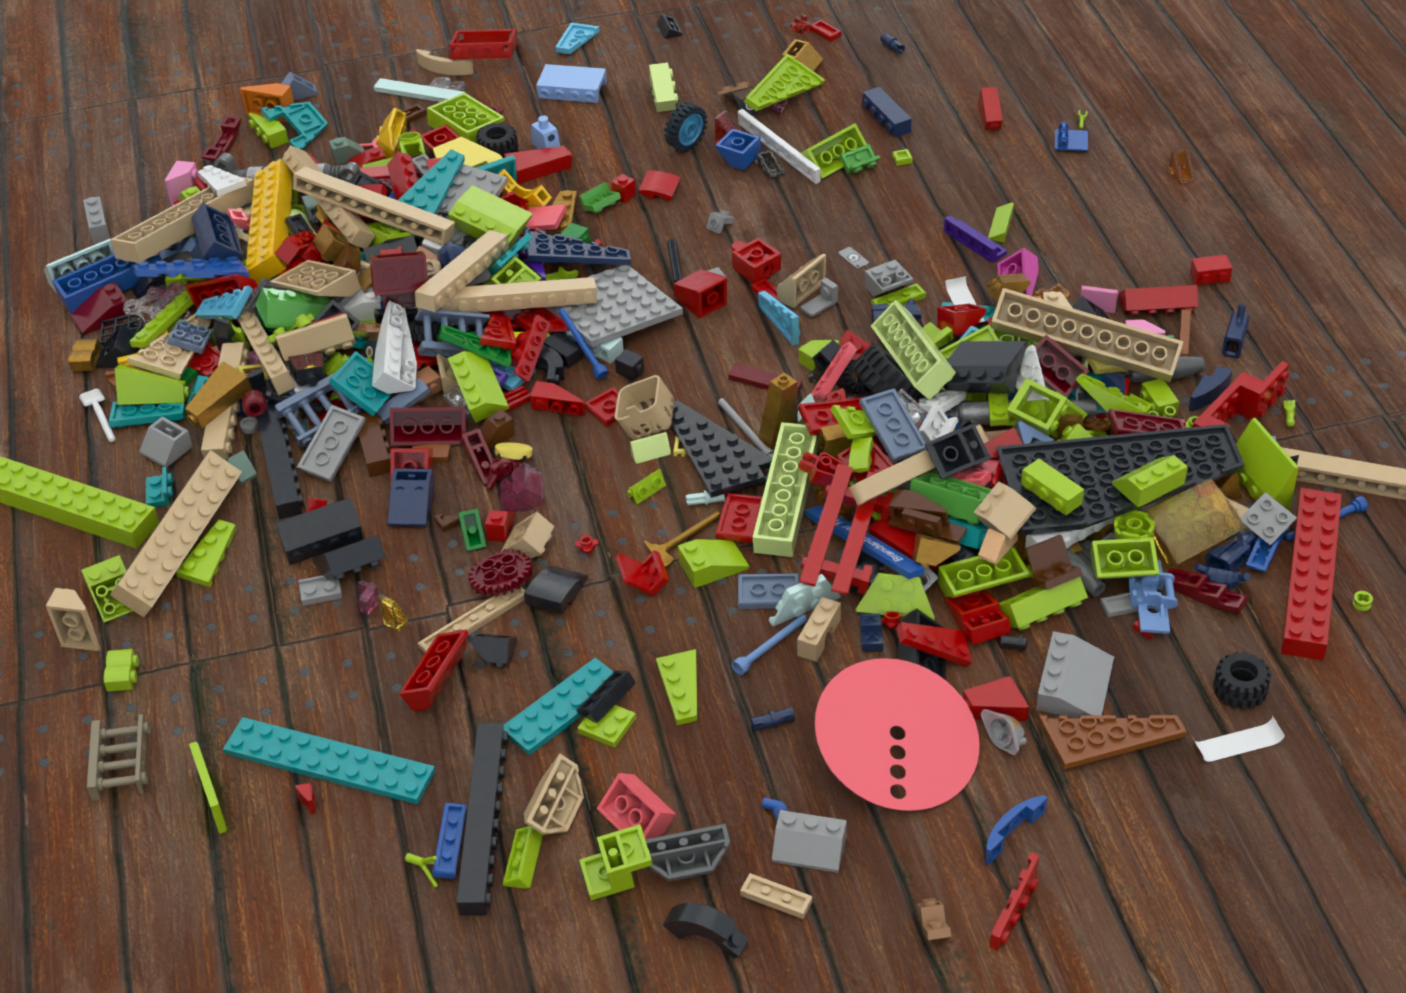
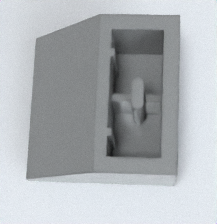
M896 260L865 270V288L873 297L913 282V278Z
M161 417L148 427L139 452L155 463L168 467L193 446L188 430Z

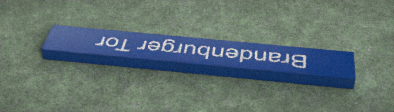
M818 505L806 509L805 516L818 524L823 506ZM838 516L833 533L847 541L852 523ZM866 532L861 549L863 552L907 579L924 574L925 567Z

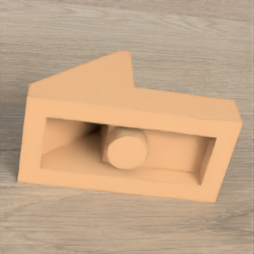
M989 528L978 557L996 565L1018 540V534L1009 539L1004 534Z

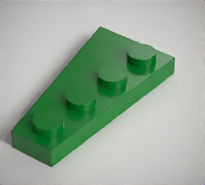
M441 324L439 338L443 341L455 344L506 367L510 366V348L502 349L496 346L479 344L481 337Z

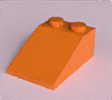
M274 83L240 88L245 113L248 116L249 113L264 117L261 113V108L263 107L271 109L278 105L287 107L290 104H294L290 85ZM283 116L275 119L277 121L288 122Z

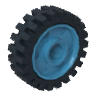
M685 102V104L681 103L680 106H677L676 111L673 110L671 112L672 116L669 115V122L666 121L665 125L667 127L664 128L666 132L664 137L667 144L682 152H688L690 149H694V145H698V140L701 141V136L705 135L704 130L707 129L705 124L708 123L705 110L691 102Z

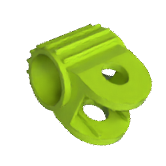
M410 131L399 136L398 143L401 153H406L411 157L425 154L421 134Z

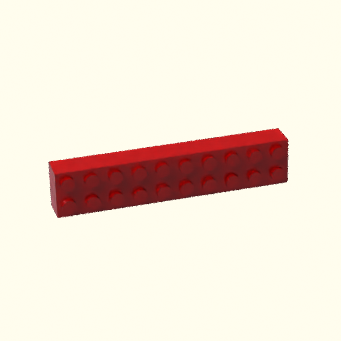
M1305 488L1300 489L1281 654L1324 661L1328 645L1342 494Z

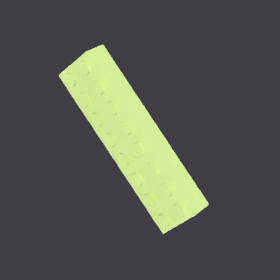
M895 300L871 325L913 386L929 400L937 395L940 389L953 378V375L956 373L913 315L898 301Z
M781 422L753 534L754 553L793 557L810 486V474L803 470L801 471L798 468V463L800 460H803L804 452L817 455L819 435L810 436L806 426L803 424Z

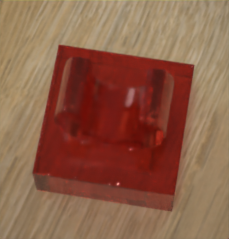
M801 14L800 19L795 17V21L790 23V29L803 34L810 30L812 23L807 21V16Z

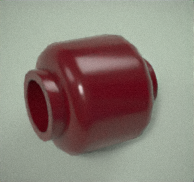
M257 390L246 392L242 398L244 412L250 417L263 415L267 409L264 394Z

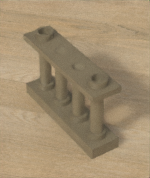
M138 714L137 726L107 730L103 728L100 720L91 721L87 790L92 801L101 800V791L104 788L136 784L139 793L144 794V786L148 784L145 766L147 735L150 734V724L145 722L143 714ZM137 734V742L110 746L104 744L108 738ZM136 750V758L106 763L103 761V757H106L107 754ZM136 767L135 775L110 779L102 778V774H105L106 771Z

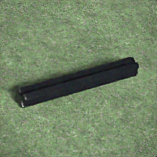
M673 238L672 240L669 239L667 243L673 282L676 283L683 278L677 241Z

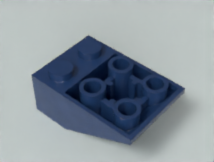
M394 469L390 489L388 526L427 525L435 488L432 469Z

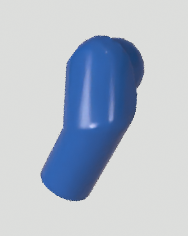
M766 797L762 801V808L772 810L777 820L780 810L788 811L785 803Z

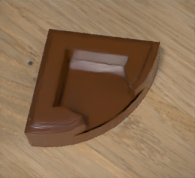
M438 514L434 516L435 522L444 532L460 524L459 518L455 515L444 516V514Z

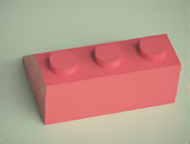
M618 773L597 807V810L618 830L640 824L645 840L656 838L663 834L676 815L635 774Z

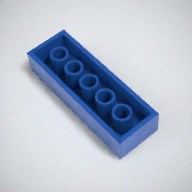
M113 254L59 277L52 282L59 299L71 314L99 288L116 282L123 292L134 287L141 277L135 276L133 272V265L138 264L115 259ZM158 254L149 257L145 262L156 264V261H161V257Z

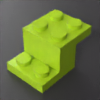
M514 256L499 272H496L494 275L490 273L491 279L481 283L483 285L535 282L541 281V277ZM493 262L487 269L489 270L495 262Z
M640 824L597 837L601 853L579 859L591 901L634 888L631 872L653 865Z

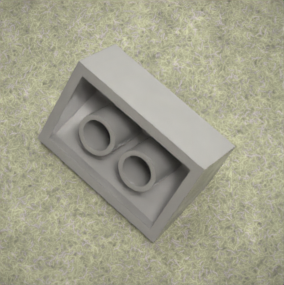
M780 810L775 829L772 862L839 873L846 841L847 820Z

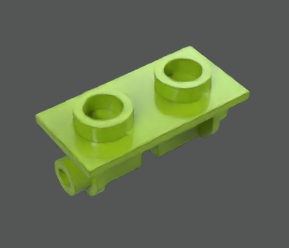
M658 469L632 487H629L628 491H626L629 498L633 497L635 503L639 504L665 487L666 484L661 470Z

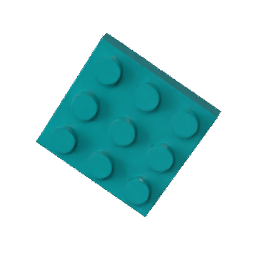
M355 351L328 383L367 413L374 416L393 393L387 394L372 386L374 365Z

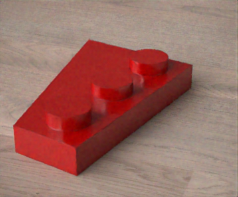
M492 314L479 344L496 346L502 349H515L516 340L510 317Z

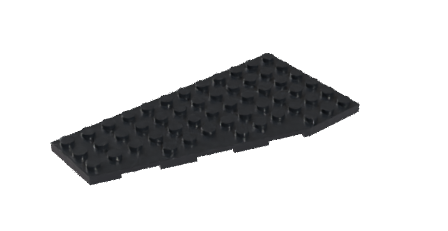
M1227 424L998 446L996 448V454L1006 486L1015 490L1036 508L1020 528L1022 535L1082 530L1139 509L1112 485V481L1158 458L1175 455L1188 466L1185 484L1141 507L1239 472L1244 468V462ZM1037 459H1041L1084 489L1083 503L1069 514H1063L1021 484L1022 470Z

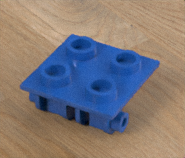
M1061 122L1059 129H1055L1054 150L1088 151L1087 130H1068L1069 125L1066 122Z

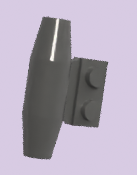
M1179 356L1171 380L1203 372L1205 370L1204 359L1202 357ZM1128 370L1131 382H1148L1157 379Z
M1088 540L1079 544L1082 548V553L1076 554L1070 548L1066 550L1070 563L1081 568L1083 575L1080 577L1085 591L1097 597L1105 590L1106 585L1101 579H1097L1094 574L1089 553L1092 542Z

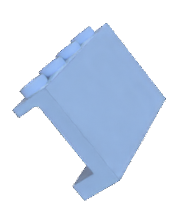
M545 64L536 85L538 98L598 103L599 90L602 85L607 83L606 69Z

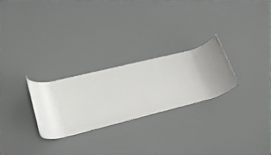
M966 276L946 280V289L954 305L966 303L976 305L967 287ZM982 317L976 326L988 324L989 321H985Z
M1272 717L1268 723L1262 726L1196 742L1194 739L1193 741L1203 759L1210 762L1275 745L1285 735L1274 717Z

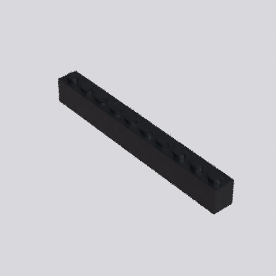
M270 379L266 380V386L257 389L264 396L267 389L274 388ZM266 400L267 409L263 415L257 417L276 509L279 519L302 514L300 506H304L302 495H298V493H301L299 482H295L298 480L296 469L292 470V468H295L293 457L289 458V456H292L291 447L286 445L290 442L288 434L284 433L287 431L285 421H281L284 420V416L279 419L275 414V405L279 402H268Z
M478 723L457 896L460 916L487 915L488 906L492 905V893L489 890L490 887L494 886V874L491 871L492 868L496 867V856L493 855V852L498 848V838L495 836V833L499 832L500 821L497 818V814H501L502 809L499 796H503V783H501V779L505 778L503 761H507V749L504 747L509 742V734L505 732L503 723Z

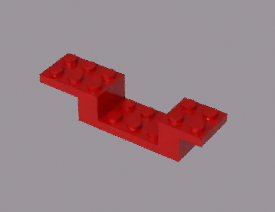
M1282 361L1264 381L1242 372L1196 419L1193 427L1227 424V421L1236 414L1249 420L1253 418L1258 420L1260 416L1263 417L1270 406H1274L1279 396L1282 397L1286 391L1285 382L1289 377V364Z

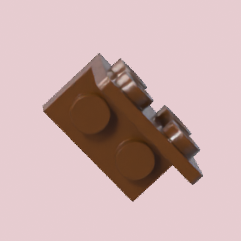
M1062 535L1054 536L1025 549L1036 587L1048 590L1083 575L1080 567L1073 566L1070 563Z

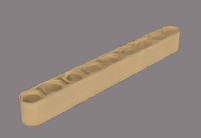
M980 424L977 425L976 428L983 443L988 442L989 439ZM925 450L849 487V490L859 506L911 481V479L935 469V466L928 451Z

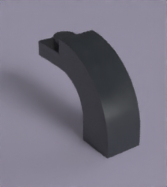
M543 345L535 369L547 372V383L560 385V380L565 379L562 358L554 349Z
M678 904L672 907L663 923V926L677 938L682 939L689 935L707 938L733 959L740 956L748 940L743 933L734 927L736 924L735 920L721 911L702 904Z

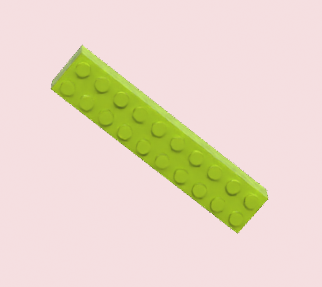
M0 456V503L136 549L139 548L159 524L155 507Z

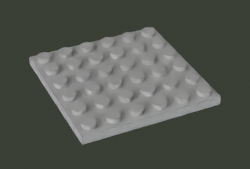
M620 265L619 267L589 276L594 277L597 303L545 307L560 318L561 316L558 311L560 308H564L585 342L591 347L683 314V308L629 265Z

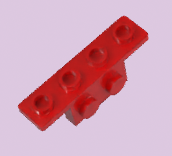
M540 315L534 317L529 330L518 334L515 349L511 351L510 365L515 367L514 374L525 382L530 381L551 325Z

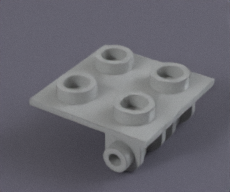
M1265 492L1239 521L1271 546L1284 531H1287L1292 526L1291 524L1297 517Z

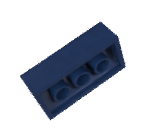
M202 203L191 219L203 258L206 260L213 257L226 259V257L230 256L242 258L244 254L229 215Z

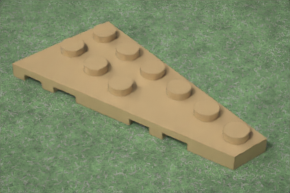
M195 314L185 320L197 326H205L207 329H210L213 323V319H200ZM170 332L151 342L148 348L139 350L137 355L128 357L127 364L180 380L196 352L167 344Z

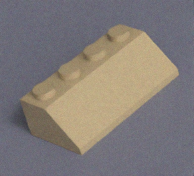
M347 314L275 336L286 366L289 365L288 357L322 351L323 354L330 355L335 353V350L341 348L349 349L353 347V344H356Z

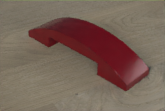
M226 115L220 125L222 131L212 147L207 146L201 156L202 159L215 161L222 153L229 152L238 135L241 117Z

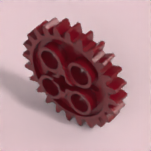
M504 549L502 553L495 551V555L489 553L487 558L481 557L482 561L475 562L476 566H472V571L468 572V579L472 590H475L476 594L480 592L481 596L487 593L488 597L495 594V597H498L499 593H502L505 596L507 591L513 593L514 588H521L520 584H527L526 580L531 579L530 575L533 574V567L529 556H526L525 553L521 554L520 550L514 553L513 549L506 552Z

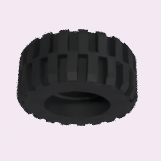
M877 344L870 345L853 363V370L870 390L878 394L895 389L906 410L907 403L915 402L922 395L913 386L895 359Z

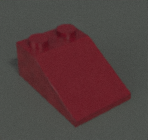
M116 282L99 288L70 315L82 335H86L101 329L103 320L132 313L128 300ZM114 322L106 323L105 327L114 324Z

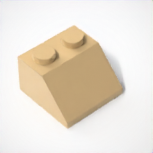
M998 482L973 513L984 526L1012 539L1036 508L1015 490Z
M535 512L513 527L500 553L504 549L506 552L513 549L514 553L520 550L521 554L525 553L526 556H529L530 560L534 557H539L545 551V544L552 537L551 532L554 526L540 513Z

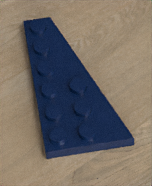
M524 227V235L528 232L532 236V239L529 241L531 245L526 248L527 261L562 262L568 264H611L619 266L630 265L631 263L630 251L628 249L610 245L605 248L598 246L596 242L587 244L583 243V239L560 234L551 236L547 235L546 231L539 230L538 233L530 231L529 227Z

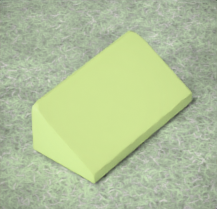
M666 432L630 442L631 455L636 464L671 454Z

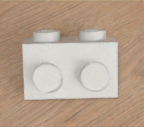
M939 405L931 407L919 432L924 441L929 442L954 431L958 419L957 417L948 419Z

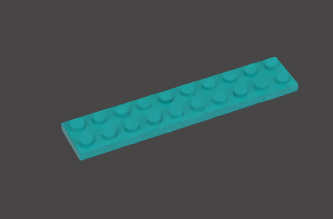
M242 717L223 748L224 754L417 805L436 772L435 766L244 717Z

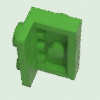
M870 144L841 154L840 159L847 174L852 172L857 174L863 168L868 167L870 169L876 166L880 156H875Z
M605 182L579 196L584 211H591L593 213L602 211L605 206L614 205L616 200L621 198L619 192L610 191L608 184Z

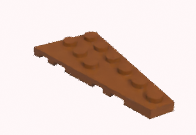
M1067 715L1059 716V718L1039 716V722L1064 770L1186 737V730L1177 715H1151L1149 718H1136V715H1128L1127 718H1116V715H1082L1080 718H1068Z

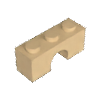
M824 597L820 599L797 639L798 656L817 662L825 648L827 632L833 633L841 620L840 602Z

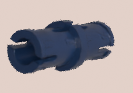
M886 32L882 33L885 37L881 35L880 41L884 42L889 49L895 50L898 54L903 53L899 49L905 51V46L899 43L897 38L891 37Z
M789 707L776 712L771 710L768 711V714L752 717L750 720L751 723L753 722L751 724L753 730L757 731L770 726L774 728L778 724L795 720V716H793V708Z

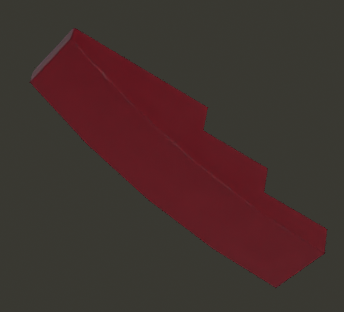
M1173 568L1167 571V573L1174 575L1173 587L1176 592L1203 604L1240 614L1248 602L1247 595L1230 592L1225 584L1209 582L1205 574Z

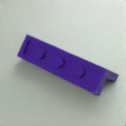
M950 215L945 218L944 232L989 262L993 263L1007 255L1006 249L960 219L956 220Z

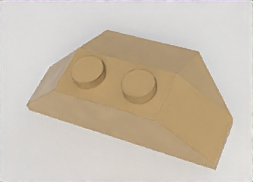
M562 754L556 757L541 778L524 812V823L543 835L566 833L584 798L577 764Z

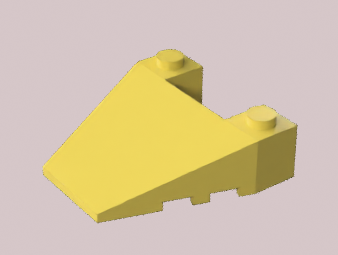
M463 137L433 148L435 158L443 157L452 149L464 155L465 161L463 164L475 168L502 159L500 154Z

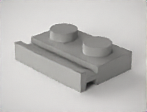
M322 575L298 580L303 606L342 598L339 579L334 580L333 577L326 579Z

